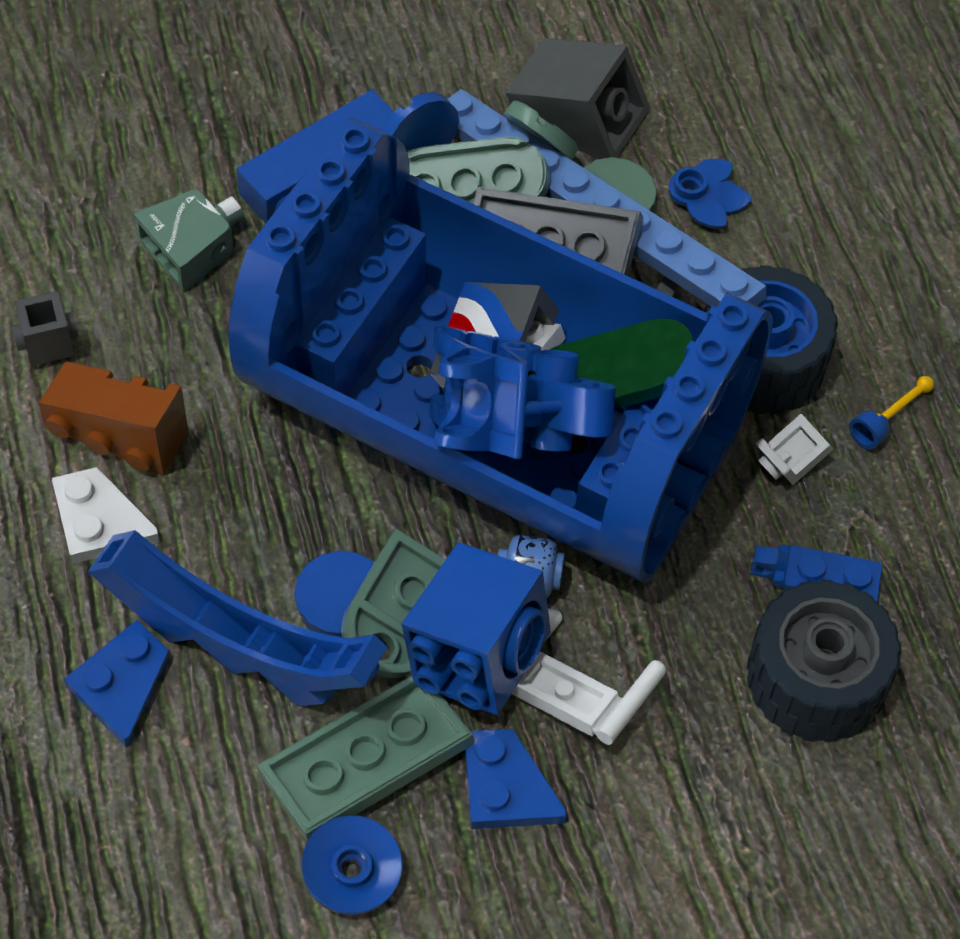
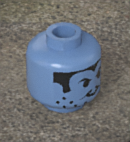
M516 535L510 541L508 550L499 548L498 556L543 571L546 598L550 596L552 589L560 590L565 553L558 552L557 544L553 540Z

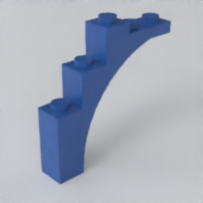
M136 530L113 535L88 570L91 576L168 642L193 639L233 674L258 671L297 706L324 704L338 689L364 687L378 673L380 668L378 662L388 647L375 635L352 638L327 635L286 623L253 609L222 593L181 567Z

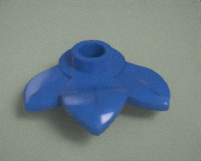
M707 159L701 161L696 167L680 169L672 176L668 187L670 197L679 205L687 207L689 215L693 220L713 229L725 228L727 215L742 211L752 200L751 195L728 180L732 171V162L721 159Z

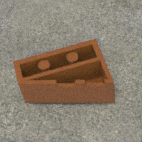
M65 361L38 402L44 427L60 438L71 437L81 441L98 454L107 455L109 453L124 459L130 466L139 471L146 472L150 470L163 476L189 435L182 386L169 383L166 390L148 387L149 382L147 379L134 376L130 383L112 379L114 375L109 370Z

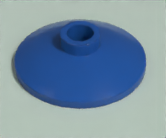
M342 816L324 823L311 835L302 855V875L310 894L325 908L347 915L363 914L383 905L395 892L402 873L401 852L392 834L378 822L361 816ZM347 863H354L359 867L360 873L356 877H347L343 874L341 868Z

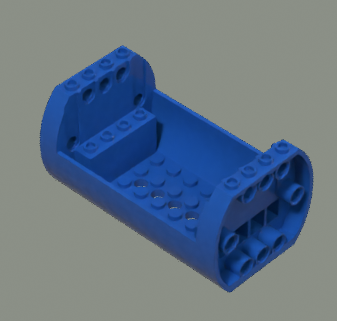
M347 118L248 246L235 286L228 335L232 368L241 382L642 583H648L654 578L734 443L764 365L772 333L773 316L771 312L728 292L717 307L712 306L708 313L703 312L410 175L408 153L400 140L356 119ZM465 282L541 286L559 309L554 324H561L566 338L562 344L640 322L663 318L672 319L685 325L695 341H690L686 347L684 361L673 378L668 376L664 382L662 397L615 409L612 435L589 437L573 434L572 440L579 441L586 447V450L579 454H572L567 451L540 450L530 446V442H523L521 459L508 457L492 451H466L438 446L434 444L435 430L440 427L430 418L429 406L431 395H445L443 388L430 374L423 377H415L408 372L415 365H423L431 370L437 355V351L433 347L434 327L448 326Z

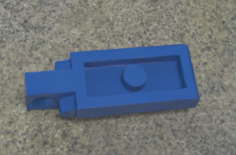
M779 545V548L756 546L750 575L774 579L773 585L783 588V590L788 587H795L805 581L816 582L822 579L842 584L844 582L853 585L854 588L862 592H867L877 602L882 563L791 545V547L789 545Z

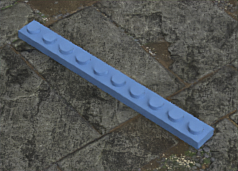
M460 89L448 98L449 102L458 110L459 125L455 137L462 142L500 137H518L537 148L545 158L550 170V185L546 197L640 211L643 215V221L634 256L709 306L717 307L727 292L756 306L766 299V285L472 95Z

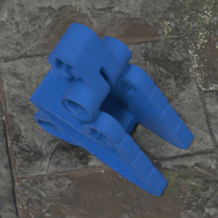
M448 326L434 327L433 347L443 356L440 358L439 374L446 377L445 395L436 394L430 396L429 416L440 427L435 430L434 444L457 450L492 451L508 457L521 459L523 442H530V446L540 450L567 451L572 449L573 434L589 437L612 435L616 386L577 377L579 354L563 350H541L539 345L517 342L516 340L497 336L492 337L491 335L473 331L467 332L463 329ZM528 371H536L534 375H528Z

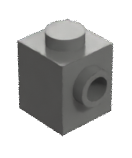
M59 291L14 301L20 322L19 324L11 325L18 351L27 349L31 366L74 356L71 339L79 337L73 311L64 313Z

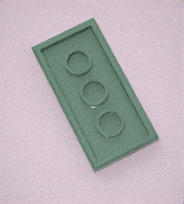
M410 676L257 765L260 777L303 837L308 841L311 835L324 823L334 818L358 814L474 745V738L470 730L440 693L430 694L423 691L414 684L413 678Z

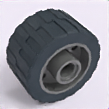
M821 579V581H805L795 587H788L766 606L765 613L761 615L748 657L747 682L748 688L752 691V699L756 706L760 707L765 714L764 716L771 723H775L782 728V731L790 735L794 734L803 737L802 739L824 740V742L836 741L839 738H848L856 735L857 731L866 728L873 722L875 715L880 713L900 666L899 658L902 653L896 624L888 616V611L883 605H879L873 599V596L844 582L842 584L832 580Z

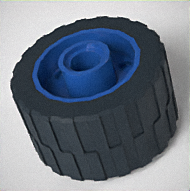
M770 265L741 269L766 285V299L757 306L771 312L773 316L772 333L766 358L748 410L752 411V413L772 412L774 414L781 413L787 409H795L801 406L804 401L810 400L824 381L837 337L838 319L834 313V305L818 284H814L807 276L795 273L791 269L784 267L776 268ZM706 304L704 312L708 313L711 306Z

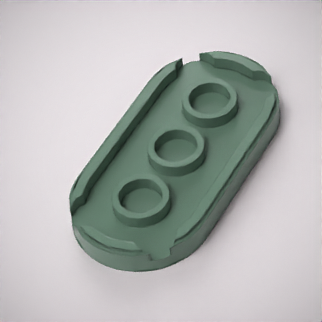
M500 137L427 146L408 152L410 175L472 204L477 187L546 197L550 185V170L545 158L536 147L518 137Z

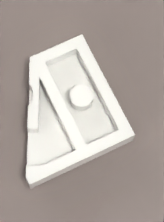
M97 467L52 478L72 564L97 558L115 534L136 530L150 543H160L157 528Z

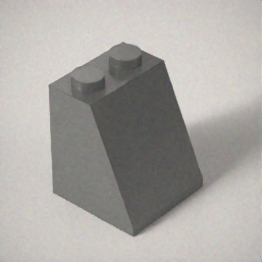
M544 38L506 91L510 104L518 100L534 109L542 119L551 125L555 124L575 141L579 151L597 159L617 158L650 109L627 45Z

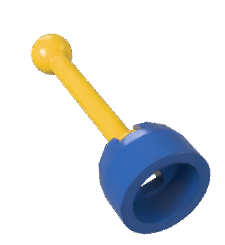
M921 376L917 380L916 387L882 414L875 410L860 413L849 424V430L853 439L865 449H874L884 441L889 433L888 420L921 393L932 391L934 388L933 379L929 376Z

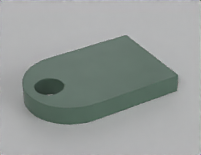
M395 529L390 535L348 605L341 624V635L343 638L375 635L387 644L390 652L389 658L378 662L380 668L376 676L381 678H400L411 674L401 623L446 560L398 529Z

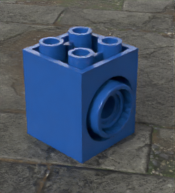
M458 542L401 623L414 684L427 693H440L460 701L470 709H482L498 715L525 672L535 662L542 645L551 633L543 571Z

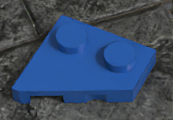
M136 620L64 678L66 688L127 748L135 737L134 729L143 709L147 710L154 695L153 687L156 681L162 677L170 660L169 650L139 620Z
M513 729L470 731L473 734L474 744L465 749L471 829L565 824V808Z

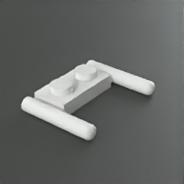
M556 608L548 609L551 629L549 636L563 619L561 612ZM539 652L535 662L525 672L512 694L590 736L595 734L600 741L611 745L666 674V667L660 661H651L624 697L621 698L618 696V692Z

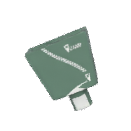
M198 190L185 192L134 213L138 241L183 293L193 287L232 254L234 248L230 226L244 219L243 211L233 197H229L219 204L212 206Z

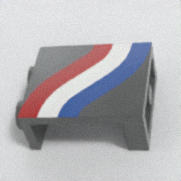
M465 282L448 327L463 329L467 332L473 331L487 334L492 337L507 338L517 342H525L533 320L541 322L542 325H554L559 309L539 285ZM437 352L429 374L443 388V393L445 394L446 377L439 374L440 358L443 356Z

